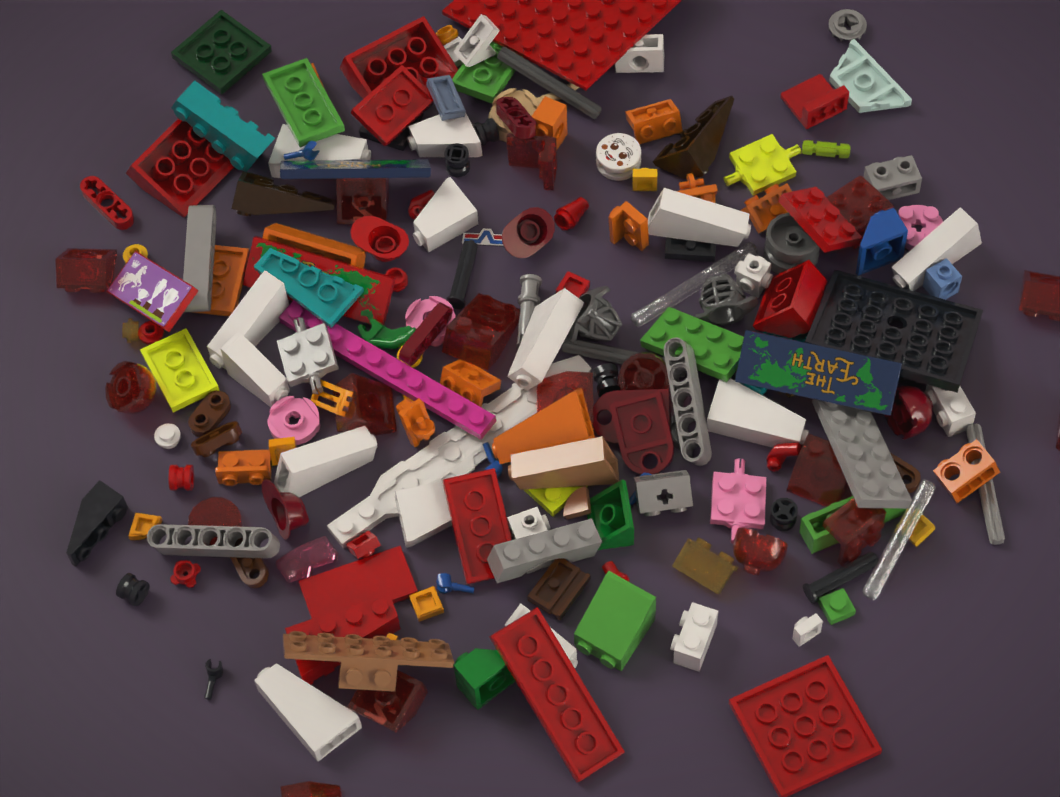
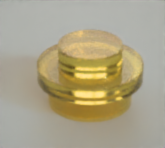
M129 318L128 323H123L122 338H127V343L131 344L132 341H138L139 321H133V318Z

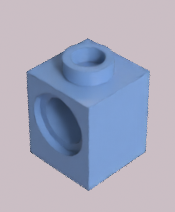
M946 258L926 270L923 287L930 296L946 300L958 293L962 275Z

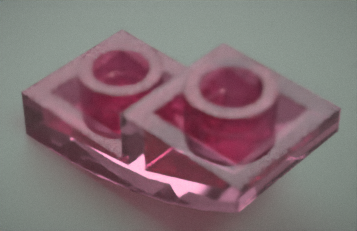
M323 536L288 552L278 559L275 565L286 581L290 583L312 576L313 568L336 562L338 553L327 537Z

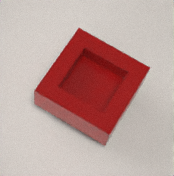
M567 271L558 285L556 293L565 288L579 298L589 289L590 281Z
M367 531L346 543L349 552L359 559L360 557L366 558L372 555L381 544L377 536Z

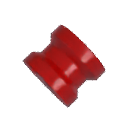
M170 465L168 476L170 491H176L179 488H184L186 491L193 490V465H186L185 467Z

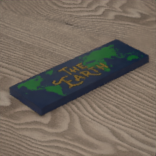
M428 159L281 161L280 178L431 177V167Z
M745 330L735 382L891 416L902 363Z

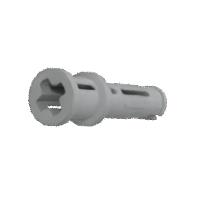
M525 274L520 277L522 288L521 294L518 296L521 310L516 343L517 348L520 346L535 306L540 304L538 293L539 287L542 285V278L534 274Z

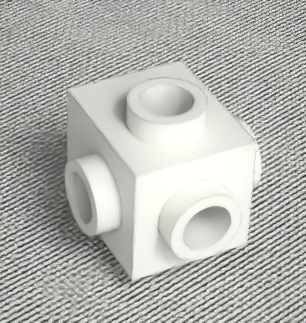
M748 253L744 261L740 260L734 274H736V283L741 290L758 298L763 289L767 288L772 280L773 275L770 274L771 263L761 256H754Z

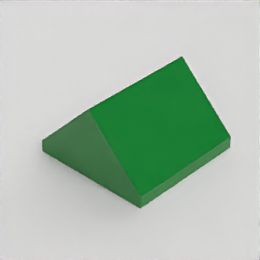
M620 480L590 498L592 513L587 514V518L593 520L602 540L598 550L634 545V525L625 480Z

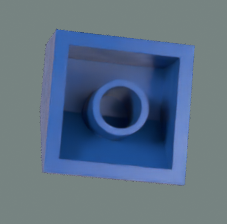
M895 208L886 211L881 210L871 216L860 244L856 274L858 276L898 261L903 257L908 229Z

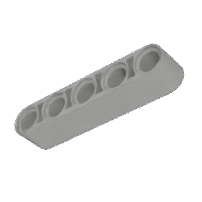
M193 205L188 207L183 280L199 291L184 312L211 310L217 219L215 205Z
M671 338L665 343L664 356L680 449L685 460L697 466H703L710 461L712 451L693 348L680 338ZM683 346L682 354L675 357L676 349ZM687 371V378L680 382V374ZM691 396V404L684 407V400ZM696 421L695 430L689 433V424ZM700 446L701 452L699 456L693 458V450Z
M159 524L151 527L147 534L148 543L163 555L272 558L280 549L278 538L263 527ZM167 535L166 540L159 544L160 539ZM192 536L191 541L187 545H184L185 540L188 537ZM217 537L216 543L210 546V541ZM239 538H243L242 543L235 547L236 541ZM269 538L267 545L260 548L261 542Z

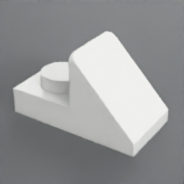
M481 14L453 52L467 67L484 61L496 54L490 43L500 30L487 16Z

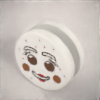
M614 133L604 137L596 148V165L599 172L604 177L615 181L627 180L633 177V169H640L641 147L638 141L632 136L623 133Z

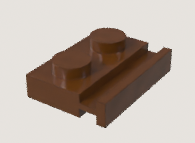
M564 558L555 559L527 596L528 601L545 612L553 614L561 621L591 580V575L582 572L579 567Z

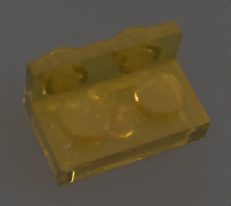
M700 537L696 541L688 538L672 567L716 594H720L733 571L736 572L739 568L733 564L735 559L723 551L717 554L710 550L712 545Z

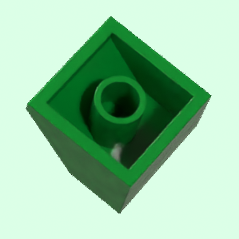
M475 648L470 653L466 652L459 656L453 665L457 687L477 710L515 682L497 650Z

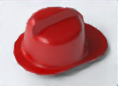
M363 216L352 224L350 232L355 245L372 254L378 261L390 262L396 258L399 259L408 248L409 238L405 230L381 218Z

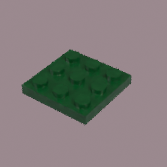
M220 10L171 52L174 60L222 95L270 54L272 48L270 44L223 10Z

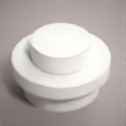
M168 423L156 429L154 438L160 447L171 449L179 443L181 433L176 425Z

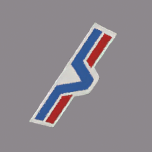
M483 228L480 233H463L462 244L464 241L473 240L474 243L479 245L503 246L502 235L494 234L492 229Z

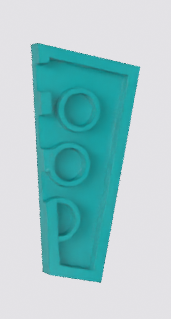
M269 248L254 265L255 271L259 274L267 271L283 282L289 297L330 328L339 321L364 292V288L359 285H352L340 277L326 274L319 268L305 265L298 259L272 248Z

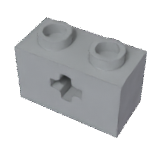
M687 470L634 477L636 502L640 514L656 516L660 514V511L670 509L674 513L684 512L687 510V507L693 506L690 475ZM663 489H666L668 492L665 495V499H661L659 496Z

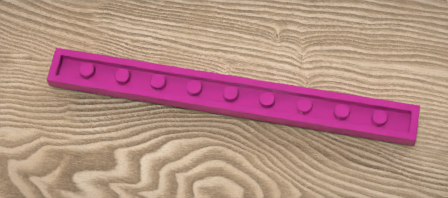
M295 300L279 316L280 323L295 332L296 328L293 321L295 319L298 320L299 317L304 319L306 329L323 323ZM335 324L332 328L327 326L336 356L413 401L420 398L424 402L425 408L478 439L482 440L496 423V416L340 325Z

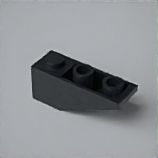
M100 480L82 499L66 553L75 567L81 561L88 558L92 548L99 541L106 538L109 529L116 522L123 519L128 509L124 497Z

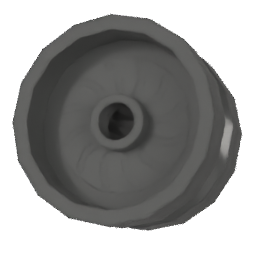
M785 213L771 220L767 227L763 258L771 263V270L774 273L780 274L807 260H810L816 266L820 247L789 213Z

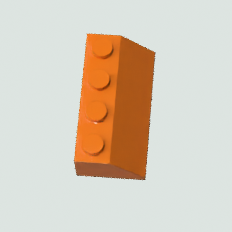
M278 223L264 228V239L364 268L367 252L361 248Z

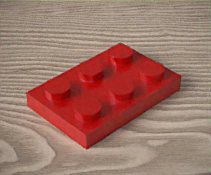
M401 65L351 110V114L386 147L427 110L434 101L429 90Z
M817 187L783 193L778 200L824 253L858 245L863 238L856 231L855 227L840 213L839 209Z

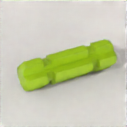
M804 140L802 154L812 155V153H816V156L825 157L839 155V158L847 159L850 156L851 147L849 144L840 143V146H838L837 143L817 141V143H813L811 140Z

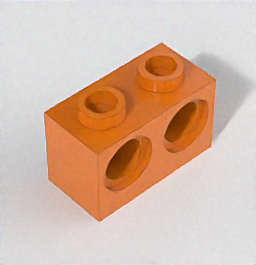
M976 439L972 443L962 446L959 452L950 459L941 461L933 472L953 500L959 503L998 475L1000 470L994 459ZM975 459H981L978 464H971ZM959 474L957 479L949 480L953 475Z

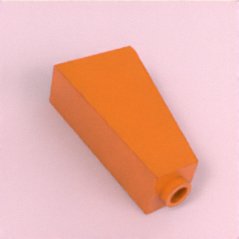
M582 388L572 391L493 439L494 443H492V451L494 457L499 459V463L511 462V454L595 438Z

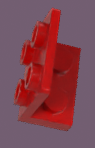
M821 74L781 93V99L806 130L847 110L849 91L844 85L833 89Z

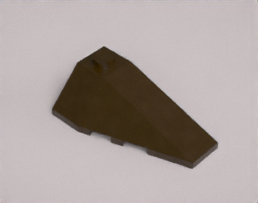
M733 96L713 102L695 119L696 124H693L688 129H684L679 134L681 136L679 141L674 145L669 143L653 160L654 165L683 179H687V174L693 173L696 178L704 176L709 171L708 167L715 160L734 102Z
M243 171L237 182L231 209L237 210L236 213L243 216H251V214L264 215L334 210L336 200L311 191L299 193L298 189L293 185L285 184L278 186L274 184V179Z

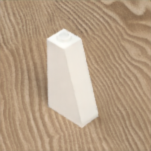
M282 124L268 162L271 177L280 178L281 161H309L304 157L284 159V154L305 148V146H298L286 124ZM340 134L316 141L317 145L312 149L313 151L320 150L314 160L371 159V150H368L367 139Z
M663 188L649 212L648 235L738 247L744 238L747 239L750 234L751 224H748L750 214Z
M960 207L892 266L894 282L901 288L906 287L908 290L915 291L923 285L925 272L928 268L946 258L951 264H954L982 243L978 223Z
M267 271L260 275L208 344L209 359L217 368L223 367L226 369L220 348L238 331L250 343L256 346L280 322L279 316L289 306L283 282Z
M563 288L535 306L507 377L527 391L540 384L584 302Z
M731 378L727 382L719 379L707 417L709 432L772 448L776 444L799 442L800 445H806L809 430L805 429V418L750 388L735 382Z
M362 426L280 453L274 485L279 492H290L301 497L373 461L377 449V440L373 434L369 433L366 426Z
M442 481L395 491V501L406 548L412 547L452 526Z
M277 663L271 668L263 669L254 680L260 694L317 762L362 728L360 718L356 713Z

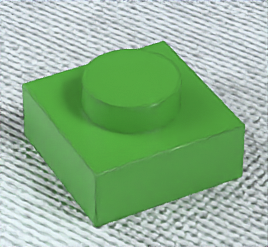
M844 588L822 596L818 600L830 625L854 616L856 613Z

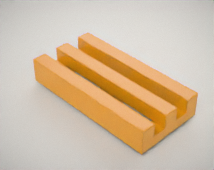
M320 379L322 386L341 394L339 397H336L324 391L322 393L318 391L319 394H312L311 401L320 408L345 417L346 412L343 411V407L349 406L350 402L346 401L347 396L352 397L353 392ZM319 396L336 402L337 405L333 407L317 399Z

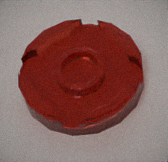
M211 497L201 501L192 509L188 525L242 527L239 510L234 503L222 497ZM217 537L210 541V546L216 543Z

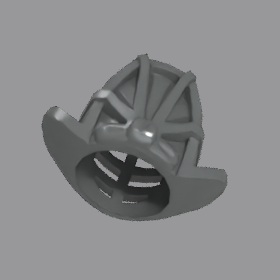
M717 275L704 281L701 297L699 298V303L704 313L695 314V317L714 325H731L737 323L744 315L751 312L757 306L758 299L756 296L746 298L739 285L730 275Z
M608 286L597 287L579 297L584 302V305L567 334L569 341L575 343L578 335L587 339L606 342L612 340L617 334L620 326H622V322L611 303L602 297L611 290Z

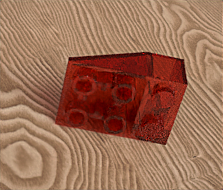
M478 293L446 327L442 352L489 370L500 357L517 327L521 309L516 308L512 304L493 299L489 295Z

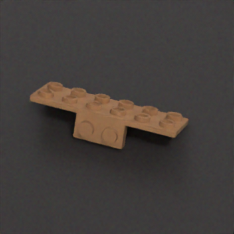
M301 631L283 634L284 658L340 662L338 687L341 689L395 691L398 665L454 667L450 646L440 639H430L428 642H422L410 637H405L401 640H390L385 636H375L373 639L362 638L356 634H349L345 637H334L330 633H319L317 636L306 635V633Z

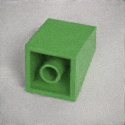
M608 571L574 633V645H576V648L585 655L592 654L599 658L604 666L622 671L655 621L656 597Z

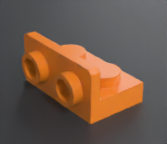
M671 99L625 111L626 120L632 127L634 137L639 144L683 131L680 111Z
M776 183L764 190L766 195L760 199L758 195H755L744 202L746 207L740 211L750 214L749 218L758 234L766 230L771 220L778 215L788 213L778 202L783 193L792 192L788 183L781 187Z
M628 201L624 202L621 206H616L608 217L610 241L616 244L624 237L631 246H636L643 251L649 246L648 219Z
M461 358L443 367L440 384L482 407L483 397L499 390L502 380Z
M219 451L218 467L215 468L218 483L234 486L237 483L260 485L265 479L271 481L272 461L270 451Z

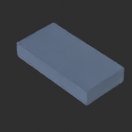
M451 76L428 78L426 85L441 120L465 117L466 110Z

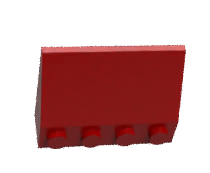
M425 16L345 56L340 65V69L351 87L363 99L401 65L427 89L426 82L428 78L450 75L453 78L459 70Z
M178 118L131 164L126 174L142 190L185 218L188 215V207L198 205L234 166L224 154L215 151L206 138L198 136L190 124Z

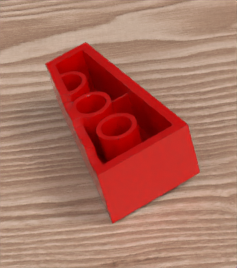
M386 593L287 627L285 631L286 634L292 631H301L306 633V635L316 636L319 633H330L334 637L356 634L362 638L373 639L375 636L386 637L389 633L394 634L401 628L390 593ZM295 659L301 679L310 685L319 677L327 676L335 671L334 668L340 665V662Z

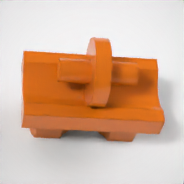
M693 173L687 174V181L680 182V191L676 192L715 203V196L718 190L716 184L704 186L703 178L695 180Z
M406 398L396 405L410 444L413 447H417L422 439L429 440L435 433V425L429 418L424 402L420 398L414 402Z

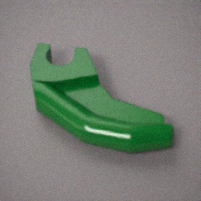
M374 318L369 320L372 325L370 331H367L366 326L363 324L357 326L365 341L382 349L402 347L416 330L415 327L412 328L411 326L392 330Z

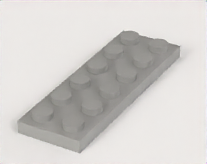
M813 399L814 408L858 508L909 509L912 499L871 411Z

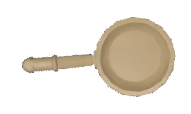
M572 83L567 84V86L574 90L580 88ZM510 88L494 98L493 106L489 112V119H494L497 125L499 140L507 143H523L532 138L521 139L514 136L496 113L497 99L501 97L516 98L532 116L545 96L556 101L561 98L553 93L537 98L528 90L522 89L523 91H517L516 88Z

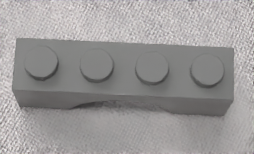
M588 519L496 544L493 546L487 561L496 583L522 577L533 567L550 560L565 558L572 563L593 557L600 547L602 540L593 520Z

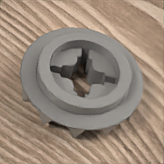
M850 9L835 12L829 19L828 30L832 32L833 37H838L840 41L844 39L850 42L853 39L860 40L861 36L866 32L867 22L864 16L857 11ZM845 21L847 22L848 26L851 27L850 30H847L846 27H844Z

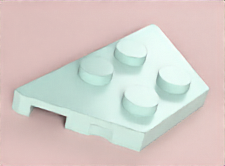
M855 39L851 40L848 50L841 56L838 66L830 74L829 82L836 89L843 85L848 89V102L858 113L910 106L912 98Z

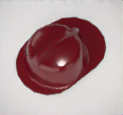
M539 207L529 208L520 213L503 229L502 244L505 250L516 258H527L536 253L553 237L555 224L552 216L546 210Z
M265 479L262 482V493L265 503L276 522L280 535L286 540L290 536V531L302 527L309 522L305 505L297 495L290 492H279L270 480Z

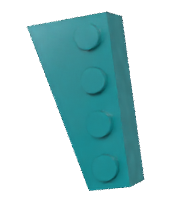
M195 80L171 107L180 120L190 124L198 136L206 138L211 143L213 149L230 159L231 164L238 170L247 172L275 139L269 133L264 136L258 132V125L251 120L247 123L240 119L238 111L233 107L222 106L219 97Z

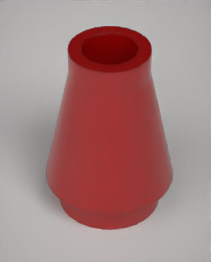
M578 197L575 201L557 209L554 215L556 225L562 230L573 229L584 212L589 208L587 200L583 197Z

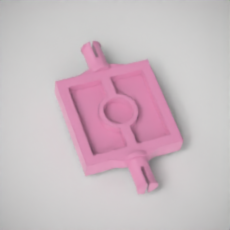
M740 458L734 460V473L713 472L710 524L724 525L731 528V543L735 544L736 535V544L742 543V530L748 528L763 529L765 525L766 477L745 474L746 461L741 459L740 462Z

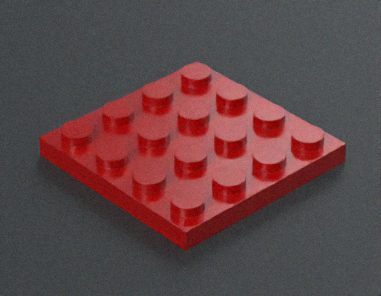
M829 655L729 699V705L779 797L793 795L882 753L881 746Z

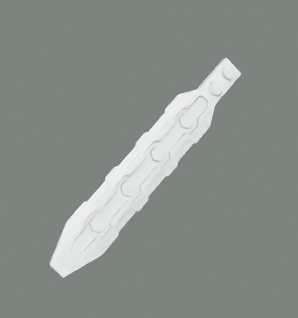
M580 355L552 363L543 381L528 391L513 383L512 387L490 403L482 405L481 408L495 415L497 420L482 440L458 426H455L448 432L441 433L418 453L406 461L399 462L383 473L370 496L328 524V531L344 549L347 547L346 543L370 531L385 519L399 516L395 501L396 490L440 482L446 478L471 473L475 470V466L487 459L483 447L484 443L489 442L492 450V443H494L493 439L578 389L590 373L591 367Z

